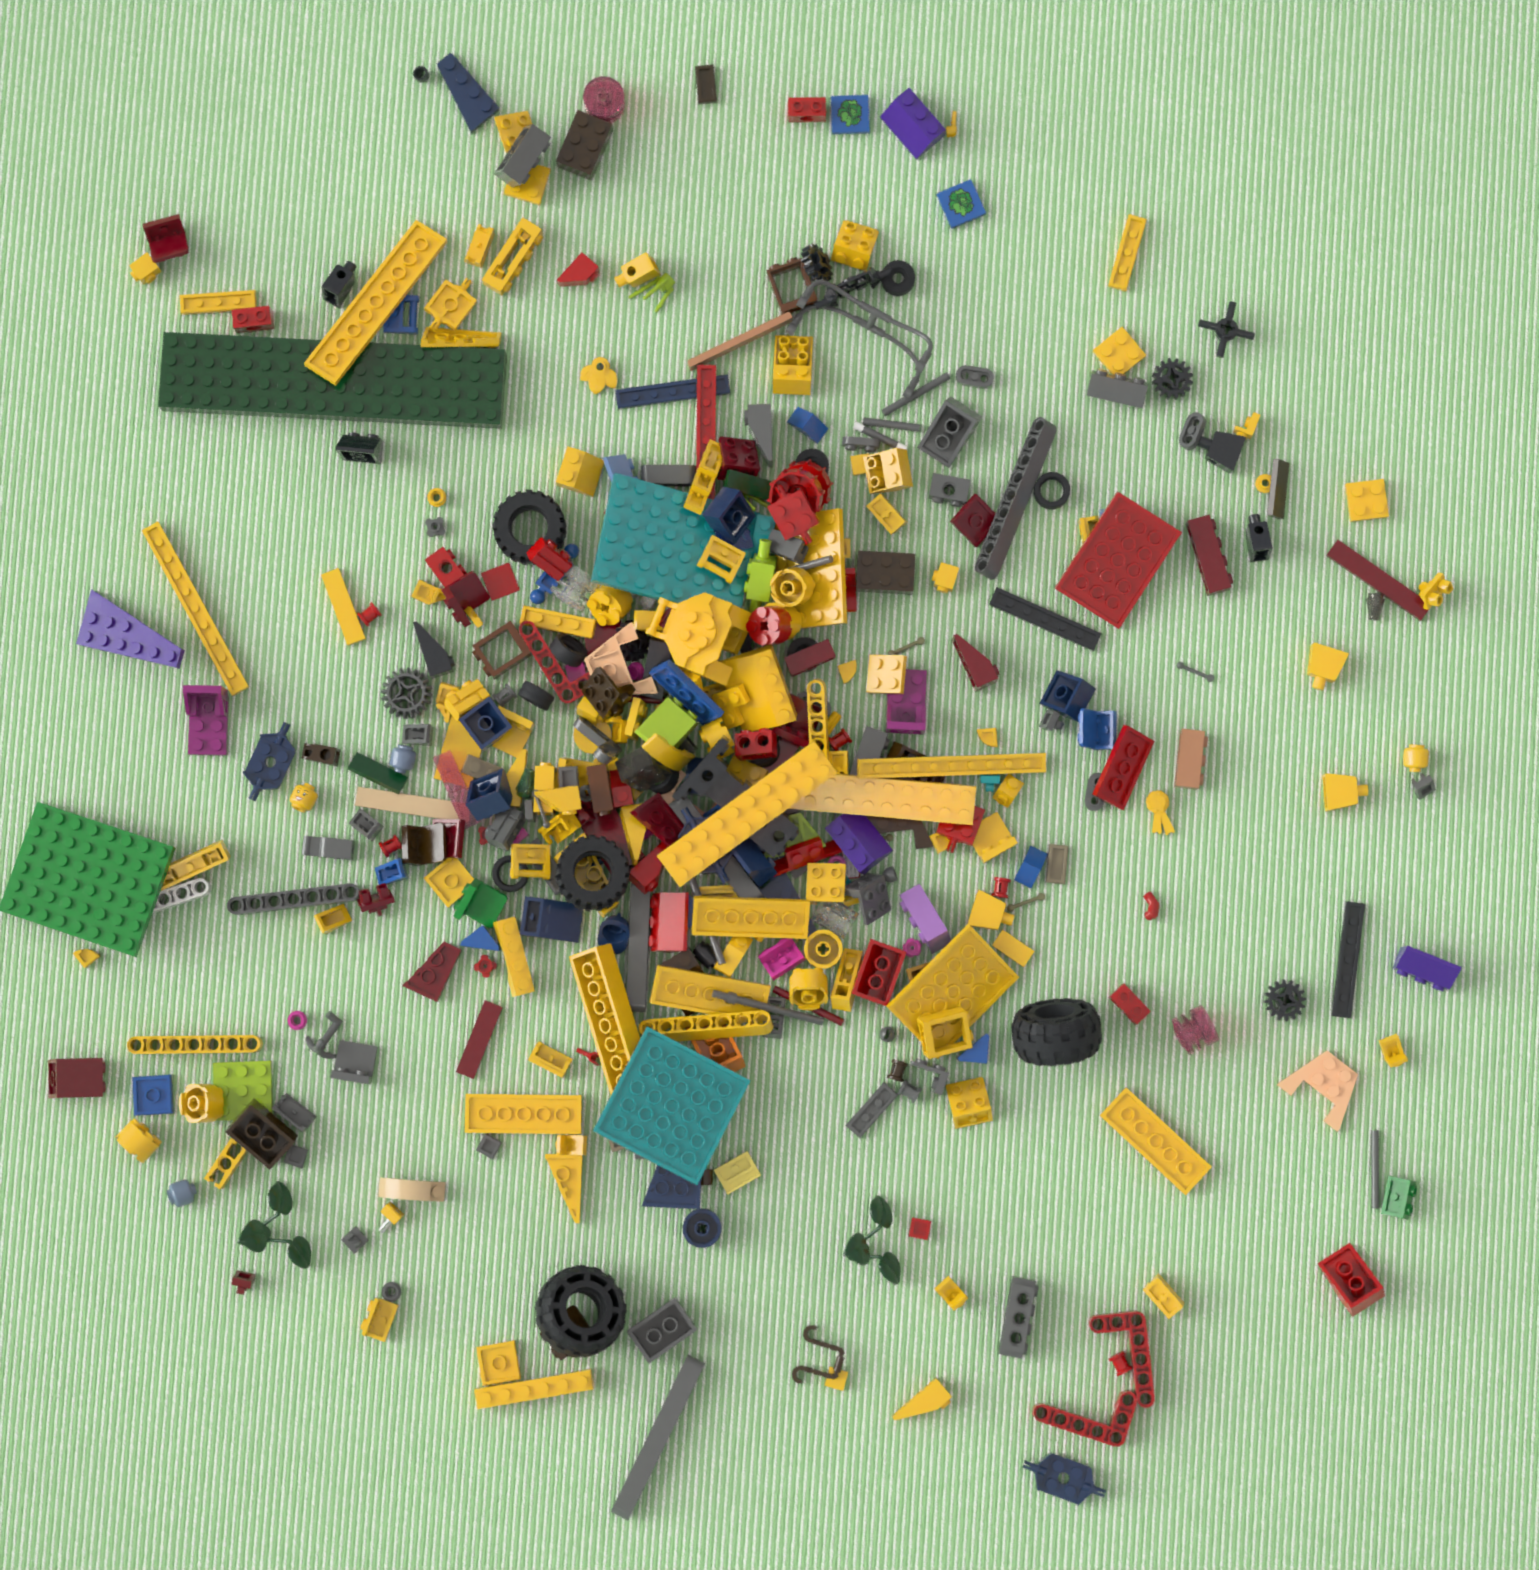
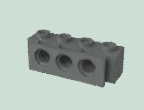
M1015 1276L1011 1278L998 1354L1022 1359L1023 1354H1027L1028 1343H1026V1338L1031 1333L1032 1324H1029L1030 1316L1034 1315L1035 1305L1033 1300L1034 1297H1037L1039 1288L1035 1280ZM1025 1293L1028 1299L1025 1303L1021 1304L1018 1302V1296ZM1017 1313L1024 1314V1320L1020 1323H1016L1014 1320ZM1015 1332L1021 1335L1018 1342L1011 1341V1335Z

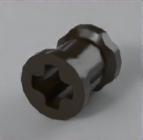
M892 1059V1067L887 1078L903 1082V1074L908 1063Z

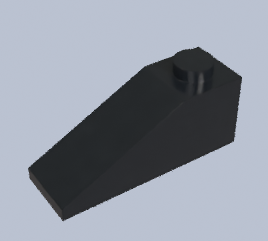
M417 621L413 622L430 677L433 679L454 672L453 667L456 665L453 656H449Z

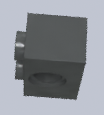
M933 473L929 499H932L934 503L943 504V501L950 502L951 506L962 507V505L967 503L971 480ZM946 487H952L954 489V494L947 495L945 494L944 489Z

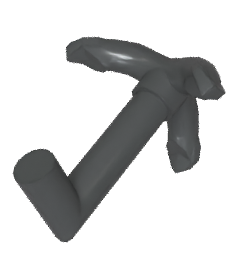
M329 1011L326 1014V1018L332 1024L323 1037L317 1040L316 1045L309 1036L306 1037L308 1048L325 1059L337 1057V1054L325 1052L324 1049L343 1022L334 1013Z

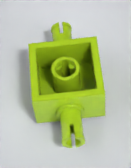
M760 539L758 553H755L754 557L750 558L746 574H750V577H747V581H745L744 592L747 593L746 599H751L748 611L750 613L761 607L762 601H770L772 593L770 581L775 574L777 557L769 555L772 543L769 539Z

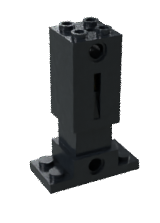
M725 735L720 738L673 793L672 797L676 801H679L681 798L685 800L693 789L702 797L706 794L722 808L753 786L747 779L743 783L727 769L729 764L718 755L722 756L729 748V739ZM710 770L713 773V777L706 778L703 772ZM783 812L752 834L750 838L774 858L776 854L780 856L787 848L786 843L788 840L793 841L799 834V824L787 813ZM776 831H782L784 833V837L776 838L774 836V833Z

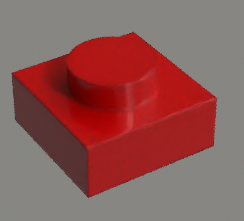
M912 1217L908 1236L928 1240L931 1221Z

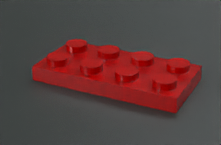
M1123 725L1092 794L1124 811L1155 741L1130 726Z

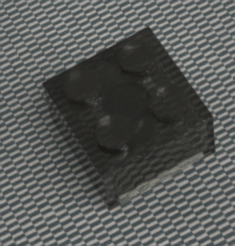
M642 747L615 762L621 782L640 792L650 789L652 785L662 782L666 777L672 775L670 768L657 761Z

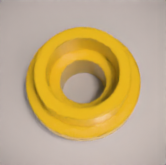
M1262 474L1256 479L1255 486L1259 492H1270L1271 476ZM1262 481H1268L1269 485L1263 486Z
M433 488L429 491L427 500L433 507H440L446 502V494L440 488ZM435 495H440L439 501L434 500Z

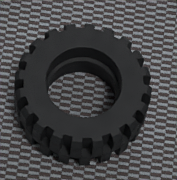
M526 490L523 493L518 491L515 492L516 495L506 497V501L504 503L501 502L498 506L499 510L494 514L493 535L499 548L512 561L520 562L522 565H535L526 554L535 544L525 545L515 539L512 533L514 519L525 511H537L542 514L548 525L544 539H551L557 545V549L562 548L564 538H566V521L560 506L549 495L546 496L540 491Z
M589 835L586 838L584 836L580 837L577 841L569 843L558 859L556 883L561 895H564L568 903L571 902L578 909L583 908L589 912L591 910H596V912L602 911L606 907L608 909L621 899L627 889L630 877L629 860L625 857L623 849L619 848L613 840H606L607 837L601 836L599 838L595 837V835ZM588 856H597L609 864L611 879L603 889L589 891L577 883L575 868L581 859Z

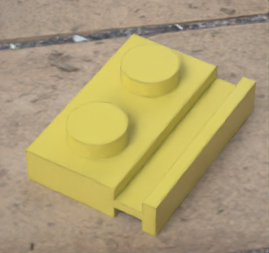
M748 1151L714 1169L727 1195L761 1176Z

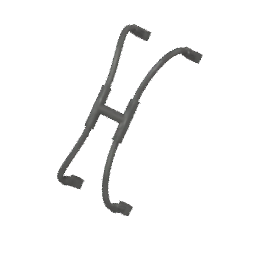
M817 280L808 286L796 304L802 310L795 315L786 333L793 336L803 318V314L811 309H816L814 304L805 307L814 291V287L817 285L830 287L859 305V308L870 313L869 319L866 321L857 315L854 316L833 306H825L820 309L841 314L882 338L885 337L903 349L912 358L916 366L914 369L916 370V375L912 378L902 395L910 399L919 382L920 374L932 355L933 343L931 339L923 332L892 319V316L864 301H859L828 281ZM877 317L923 338L928 343V349L924 352L921 359L918 361L917 357L908 347L887 334L886 331L875 326Z

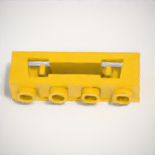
M522 217L482 278L483 285L501 296L505 292L508 293L513 285L511 282L514 277H518L521 274L523 263L530 260L533 255V248L535 245L538 246L543 240L542 229ZM518 239H520L523 246L508 267V273L505 274L502 268L517 247Z
M223 839L170 863L161 891L228 861L231 856Z

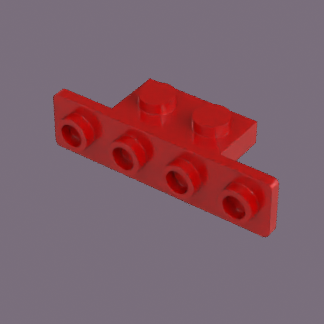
M819 836L787 847L784 850L785 857L774 861L776 864L774 869L777 872L775 876L808 865V863H815L827 857H832L841 853L842 850L834 840L825 842L826 847H823Z

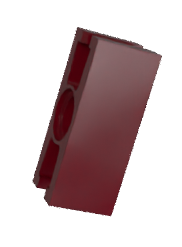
M829 639L784 657L791 677L836 659Z

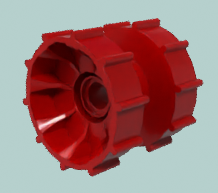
M811 459L797 463L792 461L788 469L785 468L776 480L769 483L771 489L767 502L772 504L780 498L774 488L779 484H782L786 493H793L797 491V488H802L815 513L820 512L823 509V505L831 501L829 497L831 486L834 484L830 482L829 476L825 471L826 467H820L818 464L811 462Z

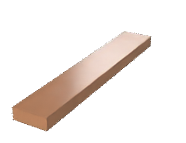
M786 312L687 361L690 371L697 369V365H705L791 323L793 317L790 312Z

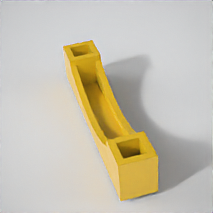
M590 1368L543 1378L479 1387L474 1392L477 1409L593 1390L594 1381L592 1369Z

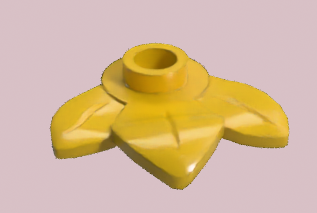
M604 357L595 358L591 365L585 366L580 373V380L589 381V388L594 395L601 392L605 385L614 389L617 386V375L615 371L610 369V363ZM598 363H602L604 365L603 370L597 369Z

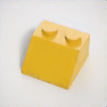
M567 446L557 476V486L594 497L604 461L585 451Z
M578 786L534 791V795L555 811L562 812V815L576 814V810L582 809Z

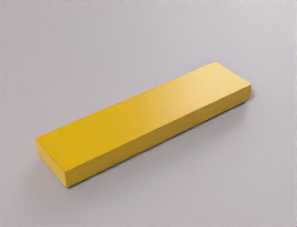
M1131 214L1128 215L1108 287L1126 292L1147 219Z
M255 290L180 295L181 315L232 312L231 310L257 307Z
M337 568L321 574L347 645L350 646L365 640L364 632L340 569Z
M523 605L519 622L521 624L523 621H531L539 629L593 639L597 624L595 619Z

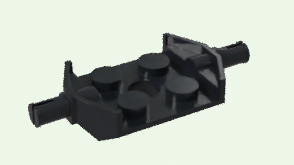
M870 267L868 271L864 269L862 273L850 276L836 286L848 294L856 289L857 291L864 289L868 283L874 289L883 278L892 275L890 267L880 272ZM827 287L824 299L815 302L814 305L817 310L825 306L837 307V298L843 299L845 297Z

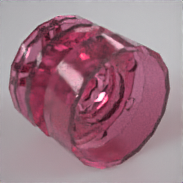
M1202 1005L1189 1010L1190 1020L1184 1014H1181L1182 1024L1177 1017L1171 1019L1176 1038L1189 1055L1194 1054L1192 1044L1197 1051L1201 1050L1200 1040H1203L1207 1046L1219 1041L1217 1031Z

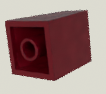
M103 1058L48 1060V1098L103 1097V1093L106 1091V1083L103 1081L106 1065L103 1062Z

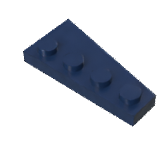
M451 52L437 63V67L472 134L496 114L500 108Z

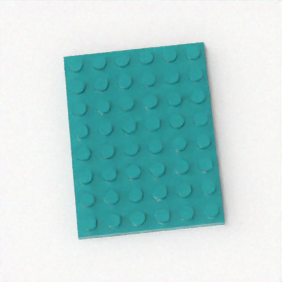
M614 473L591 582L659 600L661 597L677 604L705 592L742 608L745 593L744 586L748 574H746L747 566L753 552L751 546L757 514L760 513L753 511L756 515L738 541L733 544L713 530L702 515L713 501L712 499L707 498L703 512L699 515L683 508L688 495L686 492ZM712 535L746 553L731 584L727 583L726 579L706 568L696 566ZM708 556L707 561L730 572L731 568Z

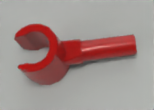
M577 1048L576 1052L589 1058V1061L594 1065L600 1066V1064L595 1062L596 1058L599 1057L597 1052L590 1053Z

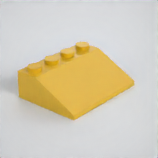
M767 645L718 661L733 668L726 688L743 683L751 700L746 704L738 706L745 723L740 725L742 730L756 731L761 728H772L796 721L797 712L773 645Z

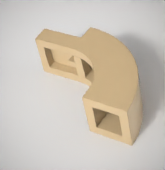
M380 1177L378 1197L444 1202L446 1182Z

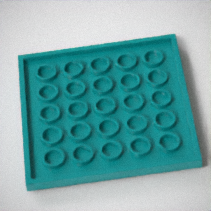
M647 1026L593 1132L698 1185L750 1080Z

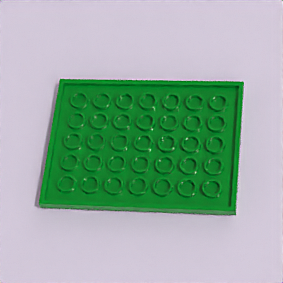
M37 802L1 900L0 911L137 957L176 848Z

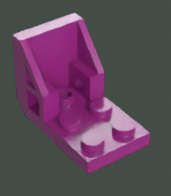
M906 669L904 694H887L886 733L924 735L926 730L927 670Z
M183 685L186 715L189 716L188 755L227 756L228 690L223 686Z

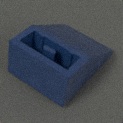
M525 896L520 935L579 943L583 908L578 909L574 907V904Z

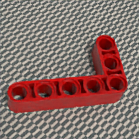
M523 621L519 626L520 635L560 700L564 703H571L583 696L584 694L578 687V683L582 679L588 681L590 678L589 672L570 683L535 624L531 621ZM525 624H530L533 627V631L529 635H525L522 632V627ZM536 640L543 643V648L540 651L532 649V643ZM544 657L552 658L553 664L551 667L546 668L542 665ZM555 673H560L563 676V681L560 684H555L552 681V676ZM569 689L573 692L571 700H564L562 698L564 690Z
M1135 1310L1091 1316L1088 1320V1326L1095 1333L1128 1330L1137 1403L1143 1408L1151 1407L1155 1402L1145 1316L1143 1313ZM1140 1315L1141 1322L1138 1325H1133L1131 1322L1132 1316ZM1114 1317L1121 1318L1122 1323L1119 1327H1113L1112 1319ZM1095 1319L1102 1320V1327L1100 1329L1093 1328L1092 1323ZM1137 1334L1143 1336V1342L1139 1345H1136L1133 1341L1134 1336ZM1138 1354L1145 1355L1146 1359L1143 1364L1136 1363V1356ZM1142 1373L1148 1376V1380L1144 1384L1138 1382V1377ZM1144 1393L1150 1395V1400L1147 1403H1141L1140 1397Z
M1130 1390L1120 1392L1109 1425L1045 1403L1035 1404L1032 1408V1414L1039 1422L1119 1447L1125 1442L1136 1408L1137 1397ZM1130 1394L1133 1400L1130 1404L1125 1405L1122 1401L1123 1397ZM1038 1408H1046L1047 1412L1044 1417L1036 1415ZM1059 1413L1065 1415V1420L1061 1424L1055 1422V1416ZM1120 1413H1124L1127 1416L1124 1423L1117 1422V1416ZM1076 1420H1082L1084 1423L1080 1430H1076L1073 1427ZM1095 1426L1102 1427V1433L1099 1436L1092 1434V1429ZM1114 1432H1119L1121 1435L1118 1442L1111 1441V1435Z

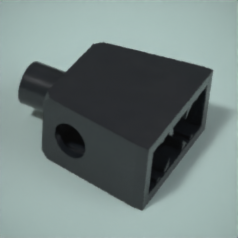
M347 261L344 267L337 264L321 286L323 300L339 309L355 283L353 272L357 266L353 262Z
M1216 431L1212 439L1201 436L1198 447L1208 450L1205 460L1232 474L1246 437Z
M1259 514L1250 515L1248 517L1250 524L1247 525L1245 531L1249 561L1251 563L1269 560L1273 547L1268 524L1266 521L1261 522Z

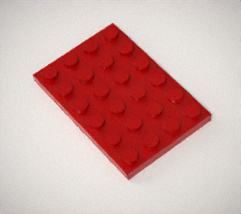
M1117 491L1058 581L1055 589L1120 629L1182 532Z

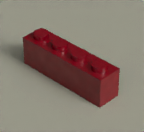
M1210 514L1188 520L1186 528L1207 596L1230 590L1233 579L1231 574L1227 573L1225 567L1228 566L1226 556L1221 554L1220 548H1222L1220 537H1216L1214 531L1217 529L1215 520L1210 518Z

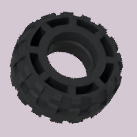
M1055 998L1028 1004L1015 1013L1013 1023H1011L1014 1050L1018 1053L1020 1059L1037 1066L1070 1065L1071 1063L1084 1061L1094 1056L1102 1042L1100 1015H1098L1096 1008L1092 1004L1080 999Z
M576 1265L563 1269L552 1276L538 1293L539 1296L535 1303L536 1325L540 1329L544 1341L548 1342L553 1347L552 1349L558 1353H564L574 1358L596 1355L612 1345L624 1328L626 1322L625 1314L627 1313V1305L623 1299L624 1294L621 1287L618 1288L615 1284V1279L603 1273L599 1268ZM582 1293L594 1301L598 1317L592 1327L582 1328L570 1320L566 1304L572 1294Z

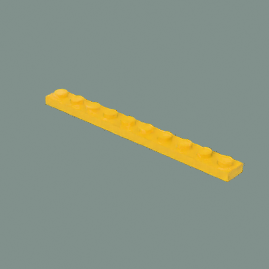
M156 522L141 530L231 696H235L249 688L160 522Z
M1046 753L857 759L858 779L1046 772Z

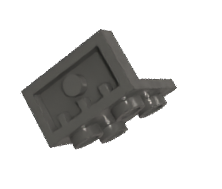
M866 873L845 886L846 896L859 898L864 925L871 924L891 911L884 875Z
M340 1040L335 1068L331 1070L330 1078L371 1084L378 1047Z
M921 1059L911 1061L910 1065L939 1074V1077H934L931 1088L934 1089L933 1093L942 1095L949 1075L948 1072H945L946 1068L936 1064L934 1068L927 1066L928 1062Z

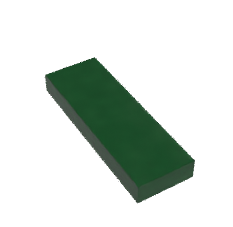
M727 470L724 487L737 489L742 494L767 500L771 489L769 485L771 481L734 470Z
M358 752L348 766V770L398 795L408 780L407 776L395 772Z

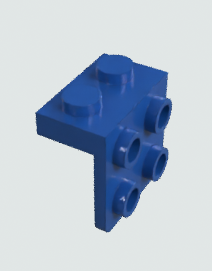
M1081 708L1078 714V723L1080 725L1077 736L1080 747L1092 750H1112L1116 742L1117 711H1093Z

